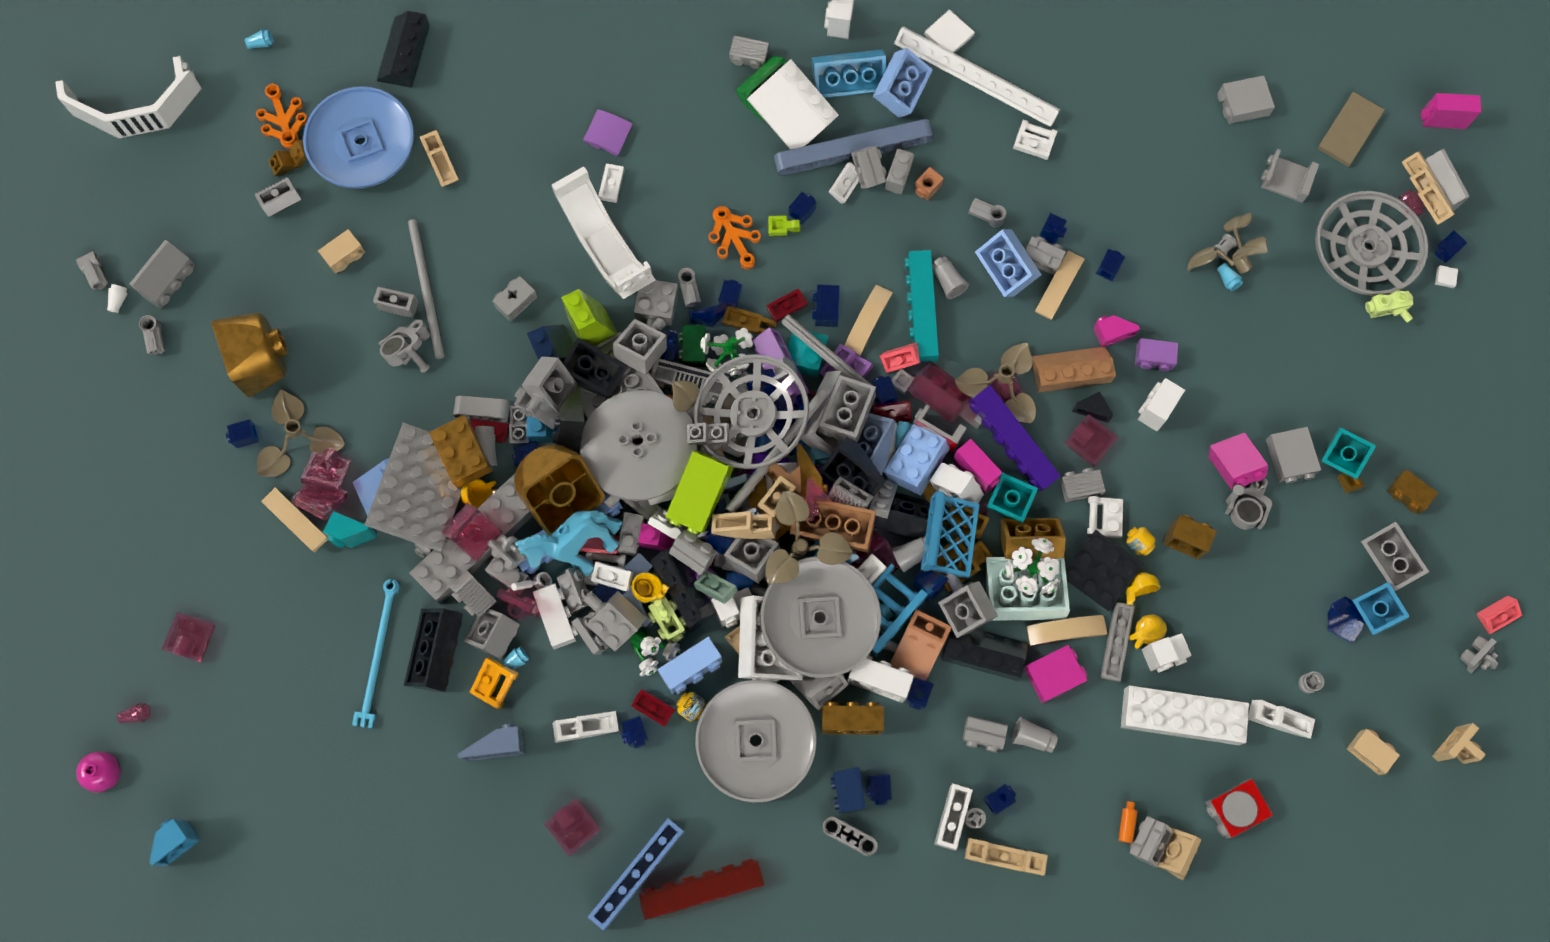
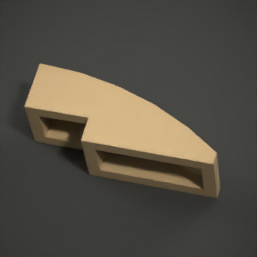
M437 130L420 136L441 186L444 187L458 181L459 179Z
M751 511L712 515L711 532L715 535L733 538L774 539L776 520L769 514L753 515Z

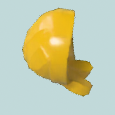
M476 479L462 486L460 491L462 502L471 508L480 507L489 496L497 491L491 489L496 485V482L486 483L483 480Z
M1146 572L1137 573L1130 582L1129 588L1126 589L1127 605H1133L1136 596L1159 590L1160 583L1157 577Z
M651 573L637 575L632 581L631 587L633 595L643 603L662 599L669 589V586L662 585L660 579Z
M1154 614L1143 616L1137 622L1136 632L1129 636V640H1137L1134 645L1137 649L1143 643L1151 644L1159 641L1166 635V623L1161 617Z

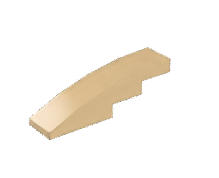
M1418 151L1402 161V164L1411 176L1412 183L1419 192V197L1437 225L1455 215L1443 189L1421 152Z
M276 488L261 501L314 553L327 541V537Z

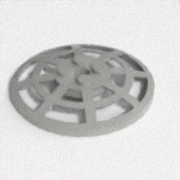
M1359 191L1339 198L1324 212L1316 230V250L1325 270L1340 285L1363 295H1388L1397 290L1404 289L1421 273L1428 255L1427 235L1418 216L1402 201L1381 192ZM1362 199L1374 200L1372 211L1360 210L1350 213L1345 204ZM1382 202L1397 209L1407 220L1397 225L1391 218L1379 213ZM1339 207L1343 218L1335 225L1332 233L1322 229L1328 216ZM1370 217L1369 223L1357 226L1353 218ZM1377 219L1385 222L1392 229L1385 232L1376 226ZM1345 223H1347L1352 231L1347 238L1337 235ZM1410 226H1413L1418 237L1419 253L1408 252L1407 241L1403 231ZM1396 235L1400 241L1401 251L1392 250L1391 238ZM1320 237L1330 240V249L1335 261L1329 264L1324 258ZM1336 243L1345 245L1347 255L1339 258L1336 251ZM1364 243H1370L1373 250L1366 249ZM1389 257L1400 258L1392 271L1384 264ZM1406 259L1417 260L1418 262L1413 273L1402 283L1395 275L1403 267ZM1352 261L1360 266L1359 275L1349 270L1344 264ZM1340 267L1347 275L1358 280V287L1345 282L1333 270ZM1377 267L1383 274V276L1367 277L1368 268ZM1387 279L1395 286L1384 291L1366 290V282H1381Z
M745 355L722 364L706 379L696 399L694 421L695 424L702 423V415L714 416L715 424L721 423L720 417L730 418L734 427L729 431V444L727 445L736 451L745 453L744 462L737 463L720 455L716 450L724 444L704 445V447L716 459L726 465H732L735 468L758 469L778 462L795 448L807 426L809 401L802 381L787 364L765 355ZM753 363V375L740 377L732 383L724 375L727 371L739 365ZM761 363L776 366L785 371L789 376L780 383L772 377L761 375ZM719 380L725 389L718 397L715 409L703 407L709 390ZM753 381V390L741 394L736 388L743 383ZM761 381L770 383L777 389L768 396L766 393L761 392ZM794 381L802 394L804 410L793 411L792 400L787 389ZM731 393L735 398L731 410L721 409L724 400ZM782 394L786 400L787 411H777L774 403ZM757 409V417L749 418L750 411ZM803 418L798 435L793 443L787 447L782 439L789 431L792 419ZM776 419H787L783 430L777 435L772 430ZM741 433L748 437L747 447L737 445L731 439ZM766 434L772 440L764 446L755 447L756 437ZM775 445L782 452L777 457L766 462L751 464L753 453L764 452Z

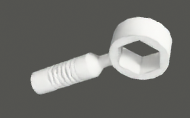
M540 572L534 577L533 581L527 580L512 583L511 588L513 591L531 588L535 585L539 590L552 585V578L548 573ZM540 577L545 581V586L540 581Z

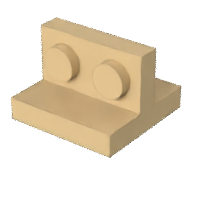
M1474 723L1456 727L1432 757L1438 762L1455 757L1463 764L1481 761L1486 754L1481 751V747L1477 743L1470 741L1479 728Z
M1171 828L1174 830L1157 867L1168 871L1178 879L1184 880L1190 864L1197 853L1201 839Z

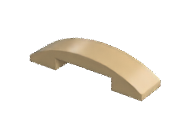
M1068 250L1036 308V313L1052 320L1085 258Z
M876 284L844 346L861 356L893 292Z
M1104 615L1062 619L1026 627L1030 646L1068 639L1107 635Z
M968 838L964 859L1045 876L1048 855Z

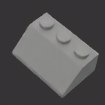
M1442 149L1425 160L1443 189L1453 211H1455L1469 197V194L1448 155Z
M164 240L130 282V285L143 298L161 309L169 302L172 294L181 287L184 279L193 272L196 265L171 243Z
M839 375L820 427L839 441L849 437L857 444L876 397V387Z
M1397 522L1361 541L1385 580L1390 583L1394 592L1429 572Z

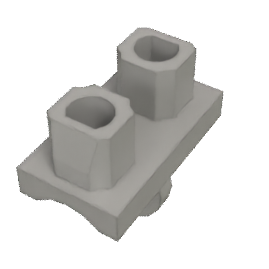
M503 534L495 540H489L488 545L492 548L491 555L497 559L502 558L505 560L504 567L511 571L517 568L518 564L525 561L527 557L525 554H520L518 547L515 545V542L518 541L516 537L510 536L507 538Z
M1480 636L1477 637L1472 644V647L1479 651L1477 655L1467 649L1460 657L1468 666V672L1472 674L1482 662L1481 668L1483 670H1486L1488 667L1495 669L1498 666L1495 660L1498 655L1496 653H1492L1491 656L1489 655L1494 650V645L1497 641L1492 638L1488 641Z

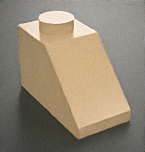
M780 475L757 506L774 517L776 515V505L784 491L794 493L796 486Z

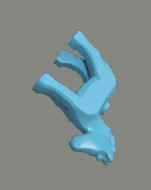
M598 510L578 511L573 513L553 534L548 536L544 533L542 535H532L515 542V545L518 547L520 554H525L528 564L532 568H537L541 563L543 555H546L558 561L569 562L573 568H579L585 576H590L595 565L592 561L578 554L589 538L597 537L602 539V546L609 553H613L619 546V542L610 533L615 535L621 529L622 522L619 519L608 517L603 512H598Z

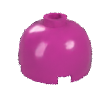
M100 751L89 753L81 759L77 766V781L86 790L101 793L116 785L120 778L121 767H119L117 758L110 753Z

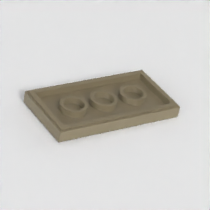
M1353 92L1317 149L1349 167L1385 109Z

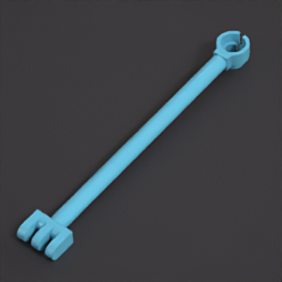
M392 579L386 580L383 584L386 597L362 712L354 713L353 726H358L359 719H361L360 727H366L367 720H369L368 728L373 729L376 715L370 714L393 598L400 591V584ZM392 582L394 587L388 589V585Z

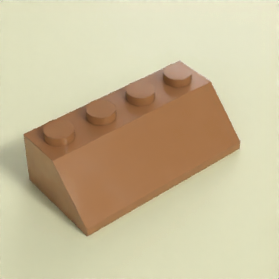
M1105 347L1032 356V366L1038 393L1112 383L1116 377L1113 359Z
M799 495L807 502L809 507V517L807 520L799 521L801 539L820 542L823 535L831 532L838 533L846 540L852 550L869 553L876 511ZM795 523L792 524L790 530L792 537H796Z

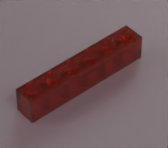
M753 858L741 861L742 865L734 867L733 864L721 867V872L714 873V870L703 872V877L695 879L694 875L682 878L683 883L675 885L674 881L662 884V889L655 890L654 887L642 890L643 894L639 895L644 919H651L764 886L758 861L754 862Z

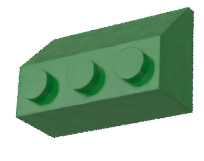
M773 56L735 90L743 104L762 121L765 120L747 98L786 64L785 59L782 57Z

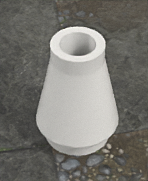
M114 284L111 285V288H108L107 311L119 313L128 295L126 293L127 288Z

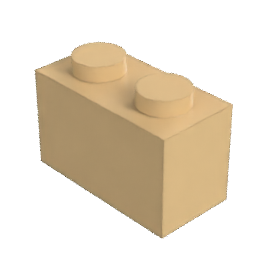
M349 229L318 250L335 274L346 269L347 265L351 262L359 260L365 253L363 247Z
M1370 729L1359 731L1347 747L1350 753L1378 775L1386 774L1400 756L1395 752L1396 749L1391 744L1384 743L1379 739V735Z

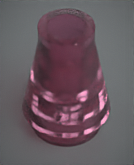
M137 703L117 713V721L120 724L145 722L150 717L149 707L145 703Z

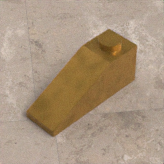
M797 444V460L801 475V492L799 495L825 500V496H828V486L824 484L821 475L802 445Z

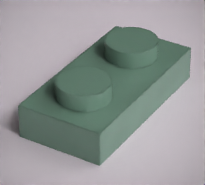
M707 570L694 583L697 590L723 604H726L738 591L734 584Z

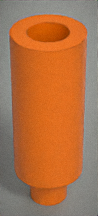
M1127 801L1126 808L1122 810L1118 839L1120 842L1133 843L1137 819V810H1134L1135 802Z

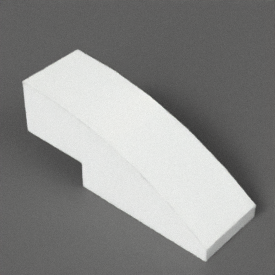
M1252 700L1248 719L1305 738H1311L1315 723L1313 718L1263 700Z
M616 711L577 716L576 718L556 720L552 723L555 743L619 731Z

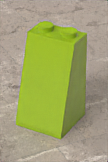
M577 289L561 297L568 320L578 338L592 346H596L617 334L603 305L591 296Z
M692 451L665 516L670 519L669 523L679 527L681 524L687 526V530L694 534L705 532L734 467L726 465L704 452Z

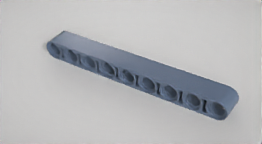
M923 119L782 151L774 155V161L778 174L788 175L853 160L852 152L869 146H876L881 153L930 142L934 136L929 120Z

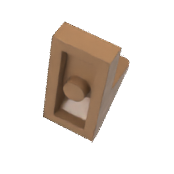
M773 463L766 475L774 482L781 475L796 486L794 493L799 495L801 492L800 466L789 475L783 466Z

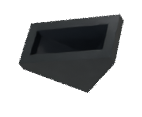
M1100 391L1077 402L1072 410L1074 413L1109 423L1113 416Z

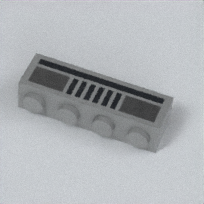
M662 359L657 360L651 372V376L661 390L666 388L671 390V392H673L672 382L681 380L695 383L700 391L706 379L712 374V372ZM719 380L709 390L714 396L710 401L713 404H716L718 397L725 389Z

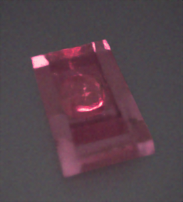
M807 478L806 502L809 507L807 521H815V516L819 515V504H816V502H831L829 496L811 478Z

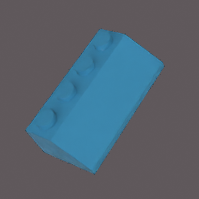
M883 50L811 57L814 87L824 98L875 92L886 71V55Z

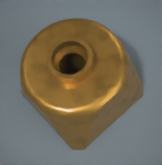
M252 313L211 321L230 380L248 398L286 376L287 369L284 356L288 355L286 342L279 328L272 329L263 314Z
M545 445L535 449L521 461L515 473L514 487L516 493L547 535L553 534L573 513L592 511L601 505L605 498L604 493L582 457L575 451L561 445Z

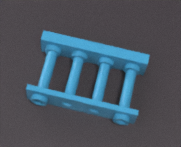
M892 564L879 576V579L872 586L875 593H877V597L891 608L897 616L893 623L891 621L888 622L881 616V626L885 632L881 637L878 636L871 651L876 657L913 615L915 610L925 601L928 595L922 589L919 593L911 591L891 574L894 570ZM885 580L909 598L908 601L910 603L906 608L899 606L879 589Z

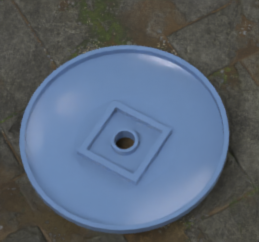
M371 87L347 88L325 98L312 111L306 122L303 134L304 151L313 169L328 182L340 187L353 189L372 187L394 176L408 160L414 143L413 124L405 107L389 93ZM359 138L365 139L363 144H356Z

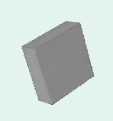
M900 369L889 384L905 395L916 379L903 369Z

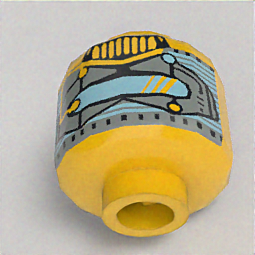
M1134 527L1127 533L1128 539L1126 544L1136 555L1143 554L1146 556L1156 546L1154 544L1155 537L1145 527L1138 529Z
M685 692L676 704L678 706L677 711L688 721L692 722L696 718L700 719L706 702L694 692H689L688 694Z

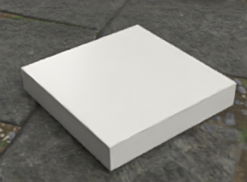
M950 10L924 33L930 41L953 53L958 51L975 34L971 28Z

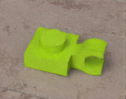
M768 216L769 236H787V231L800 232V220L787 221V216Z

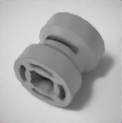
M1312 671L1299 678L1298 686L1303 692L1311 694L1323 688L1324 678L1320 673Z

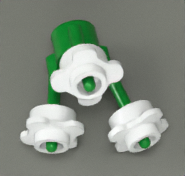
M640 629L629 639L633 644L632 649L642 661L639 665L642 671L640 673L641 677L645 675L650 676L655 673L659 663L657 660L653 661L652 658L645 659L644 656L657 654L659 647L664 649L663 656L668 661L676 658L680 653V644L669 642L666 646L661 643L659 637L654 639L648 633H643Z

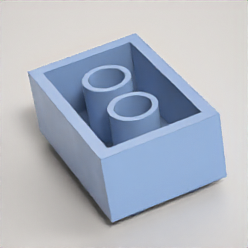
M908 48L894 53L873 97L897 117L911 114L933 69Z
M1002 229L975 251L1004 297H1014L1042 275L1012 229Z
M913 424L884 470L888 480L921 496L930 482L929 480L950 449L947 440Z
M707 637L657 670L671 694L677 693L679 695L687 689L686 686L691 682L696 684L704 678L703 675L708 671L713 673L721 667L722 657L710 638Z

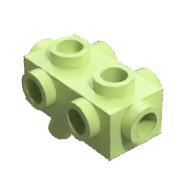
M1397 290L1389 295L1379 294L1373 296L1371 301L1366 302L1365 308L1371 318L1390 314L1398 316L1400 314L1408 323L1413 319L1407 311L1413 305V296L1409 291Z
M666 597L651 601V605L648 606L650 612L647 614L652 623L657 622L660 629L657 631L662 640L667 639L668 643L671 641L675 643L683 639V634L686 633L684 628L687 626L682 617L678 618L674 611L677 609L673 601H668ZM671 626L676 628V631L673 633L669 632V627Z

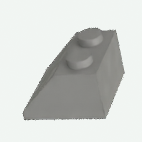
M488 609L480 618L477 616L464 642L493 657L501 659L506 653L512 638L516 635L520 624L504 614Z

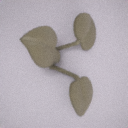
M1249 212L1234 217L1224 225L1226 232L1234 230L1239 249L1233 254L1232 260L1219 249L1215 250L1214 247H1209L1197 252L1190 259L1187 267L1188 271L1213 261L1218 254L1227 260L1231 266L1235 265L1239 273L1249 271L1252 268V264L1247 255L1268 253L1265 237L1252 239L1244 246L1241 244L1238 228H1243L1252 221V213Z
M1028 343L1018 344L1008 349L1001 357L999 372L989 381H987V373L980 368L968 369L955 379L959 390L969 397L976 396L996 379L1001 383H1008L1012 399L1008 400L1005 405L1019 423L1030 424L1035 419L1036 407L1033 399L1026 393H1020L1015 397L1012 381L1014 373L1023 375L1032 368L1033 360Z
M690 381L672 382L674 408L679 412H687L694 406L693 403L696 402L699 388ZM731 393L724 400L721 409L731 410V406L735 401ZM720 417L721 423L731 422L730 418Z
M281 390L273 402L272 416L275 422L284 425L286 431L283 450L280 451L275 446H269L261 450L257 457V474L262 477H276L288 470L291 460L284 453L286 452L289 438L296 439L300 435H304L307 439L312 440L310 443L311 452L317 457L322 458L332 456L342 449L345 445L344 441L336 431L328 427H317L313 431V437L309 436L305 430L301 429L300 423L297 421L304 414L303 403L297 397Z
M789 491L782 493L776 505V517L784 525L796 524V541L791 547L792 553L790 555L785 550L778 549L769 556L766 564L768 584L787 583L794 580L799 573V563L792 557H803L807 551L811 552L812 550L819 549L817 558L825 565L841 564L853 555L846 540L840 534L833 532L821 537L820 546L809 547L806 540L800 539L799 521H805L809 517L808 504L796 493Z

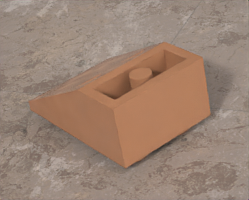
M915 610L890 662L891 667L897 670L899 668L911 671V675H914L913 678L925 683L951 630V626L921 611Z

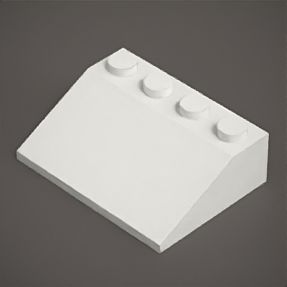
M791 59L747 98L790 150L804 147L839 116Z
M742 597L738 678L801 681L802 675L783 665L766 644L760 621L761 605L764 597Z

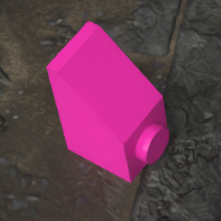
M1113 315L1097 319L1093 329L1101 346L1105 347L1135 336L1140 327Z
M642 523L638 541L640 547L659 551L672 548L676 539L671 538L651 525Z

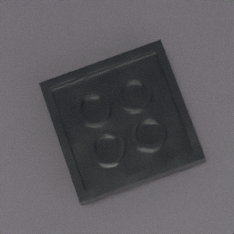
M1095 529L1066 568V579L1071 585L1109 611L1144 564Z

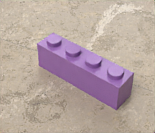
M769 327L753 339L754 349L758 355H765L778 360L784 357L793 361L780 332ZM762 363L770 377H775L774 368L776 366ZM795 365V369H796L797 375H798V377L800 378V380L802 381V383H803V385H804V387H805V390H806V392H807V394H808L809 391H808V389H807V387H806V385H805V383H804V381H803V379H802V377H801V375H800V373H799V371H798V369H797V367H796V365ZM794 381L787 389L792 404L802 398V394ZM782 394L779 397L780 401L786 403V400Z

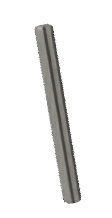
M790 315L784 317L782 324L837 371L842 370L849 378L871 385Z

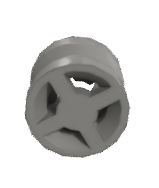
M972 808L966 812L964 822L969 828L977 829L985 824L986 815L981 809Z

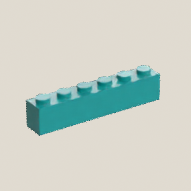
M931 250L909 251L908 257L904 258V267L908 269V275L905 277L906 286H909L907 304H910L911 310H908V321L912 322V327L909 328V338L913 339V343L917 342L920 362H937L939 353Z

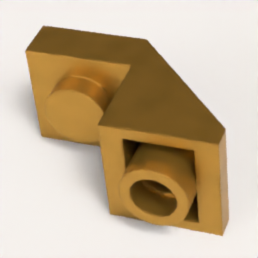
M297 140L289 151H275L268 160L274 176H279L301 167L305 163L307 157L304 151L303 140Z

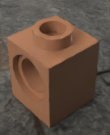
M929 167L915 182L914 190L919 197L925 198L928 201L942 186L944 178ZM928 183L931 187H926L924 184Z

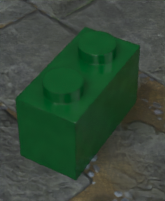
M683 325V332H679V343H683V350H679V361H683V365L706 367V354L703 353L700 344L702 337L705 338V325Z

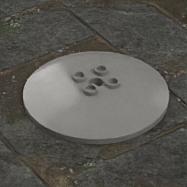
M645 390L621 393L603 402L590 415L583 428L580 454L599 487L604 492L614 497L631 501L654 499L670 492L679 485L692 451H697V445L687 443V424H693L686 411H677L674 408L673 399L666 395ZM635 438L643 439L641 445H634L632 442Z
M817 557L799 560V573L794 580L787 583L771 584L766 590L760 613L764 639L773 655L783 665L796 673L815 678L841 675L859 665L869 655L877 641L881 625L878 597L867 578L846 562L837 565H825ZM817 612L825 615V621L821 624L817 623L814 619V615Z
M764 680L738 682L719 692L711 699L702 712L696 730V753L706 777L724 794L746 802L774 800L793 790L808 773L816 750L814 722L804 703L787 688ZM757 734L761 737L762 742L759 746H753L750 743L752 735Z

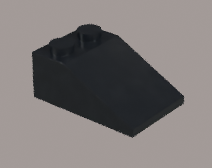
M577 338L563 362L565 368L576 381V386H581L585 390L609 399L628 367L580 338Z
M576 386L560 407L559 415L555 416L554 420L556 431L552 433V443L567 447L578 453L580 452L584 428L581 386Z
M846 437L819 471L832 483H835L839 477H842L873 497L886 482L865 451L849 437Z

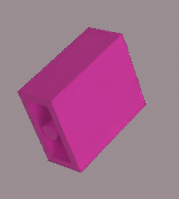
M1436 93L1421 111L1420 118L1423 120V127L1466 129L1481 113L1480 95Z
M1245 433L1210 445L1209 458L1231 490H1233L1235 485L1239 484L1244 487L1249 483L1261 481L1267 477L1268 464Z
M972 439L956 451L952 462L961 471H969L975 476L974 479L981 486L980 489L983 494L987 491L989 493L992 492L1001 481L999 479L1002 474L1000 469Z
M1069 645L1024 667L1041 703L1087 681V673L1083 666H1079L1076 660L1078 656L1073 648L1070 649Z

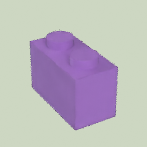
M1141 338L1136 345L1135 366H1140L1142 369L1158 368L1164 372L1173 370L1177 365L1178 343Z

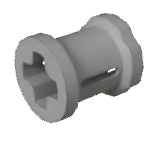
M1224 234L1219 244L1213 247L1215 250L1219 249L1227 256L1231 248L1237 246V241L1231 235Z

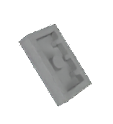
M568 568L565 570V574L557 578L571 614L577 613L589 606L582 600L589 593V590L585 585L584 576L579 568Z
M590 612L584 618L577 617L571 623L593 654H601L607 650L609 646L586 625L594 615V612Z

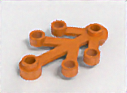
M269 84L265 88V93L273 101L277 116L267 113L265 109L257 110L256 116L260 121L267 120L281 126L283 132L273 129L269 124H264L261 127V132L266 137L273 136L280 139L284 147L291 148L299 140L297 133L301 126L306 125L308 120L305 113H298L294 125L291 129L289 128L288 124L295 112L303 107V102L300 98L294 97L287 112L284 113L280 101L282 94L280 88L276 84Z
M725 206L715 208L713 211L715 225L713 231L708 235L709 242L712 244L718 243L722 225L726 229L722 245L717 249V256L720 259L727 258L728 248L732 240L741 256V267L746 270L752 269L755 265V258L746 251L739 237L757 243L761 239V234L757 230L749 232L735 228L730 223L742 224L743 227L749 228L752 225V218L749 215L741 217L731 214L730 210ZM725 213L724 216H719L718 214ZM746 219L750 221L747 224L743 222ZM755 234L759 236L756 239L752 238ZM715 235L717 239L713 240L711 236ZM723 250L726 253L721 255L719 252ZM750 258L751 261L746 262L744 259Z

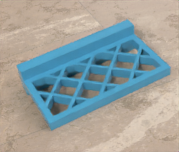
M936 491L930 501L921 570H934L969 578L979 504L944 495L945 492ZM945 502L952 503L956 510L949 514L945 508ZM965 506L973 508V515L967 518L962 510ZM956 512H958L964 520L958 525L951 517V515L955 514ZM945 519H948L954 527L948 532L942 526V522ZM965 523L971 529L970 534L967 536L959 528ZM954 530L962 538L956 543L949 536V533ZM943 537H945L951 545L946 550H944L940 545V539H942ZM962 541L968 547V552L964 555L957 547ZM952 548L959 556L953 562L946 553ZM941 555L948 562V565L945 567L937 565V558ZM961 559L966 566L965 572L959 571L954 563Z

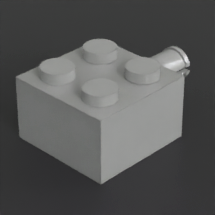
M655 280L638 290L634 309L635 319L646 322V325L651 326L656 318H661L667 326H672L679 293L678 284Z
M656 318L655 322L648 326L634 319L613 343L614 358L647 374L667 349L666 335L661 332L666 327L665 321L661 318Z
M541 356L523 382V388L531 397L530 402L523 409V412L528 417L533 418L539 408L541 411L558 413L562 404L576 387V381L559 358Z
M776 523L777 532L780 529V526ZM736 538L724 554L727 565L759 584L766 575V564L769 556L774 551L780 549L779 543L772 539Z
M951 574L945 576L953 593L938 603L957 638L998 617L980 581L963 586L958 576Z
M592 591L582 599L595 611L586 625L614 651L626 642L646 620V617L619 591L604 603Z

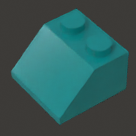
M809 331L819 341H821L825 346H827V335ZM791 333L787 349L799 373L818 378L823 358L794 333Z
M1338 428L1321 461L1357 480L1376 445L1343 428Z
M1002 472L999 478L1001 481L996 485L987 507L1023 523L1038 488Z
M334 511L323 531L328 537V541L342 549L344 546L348 548L355 547L375 539L378 535L371 527Z

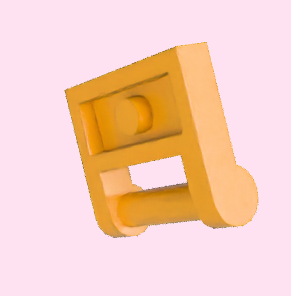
M487 657L469 693L497 709H502L507 692L519 673L491 657ZM503 674L504 676H506V678L497 697L495 698L492 696V694L501 675Z

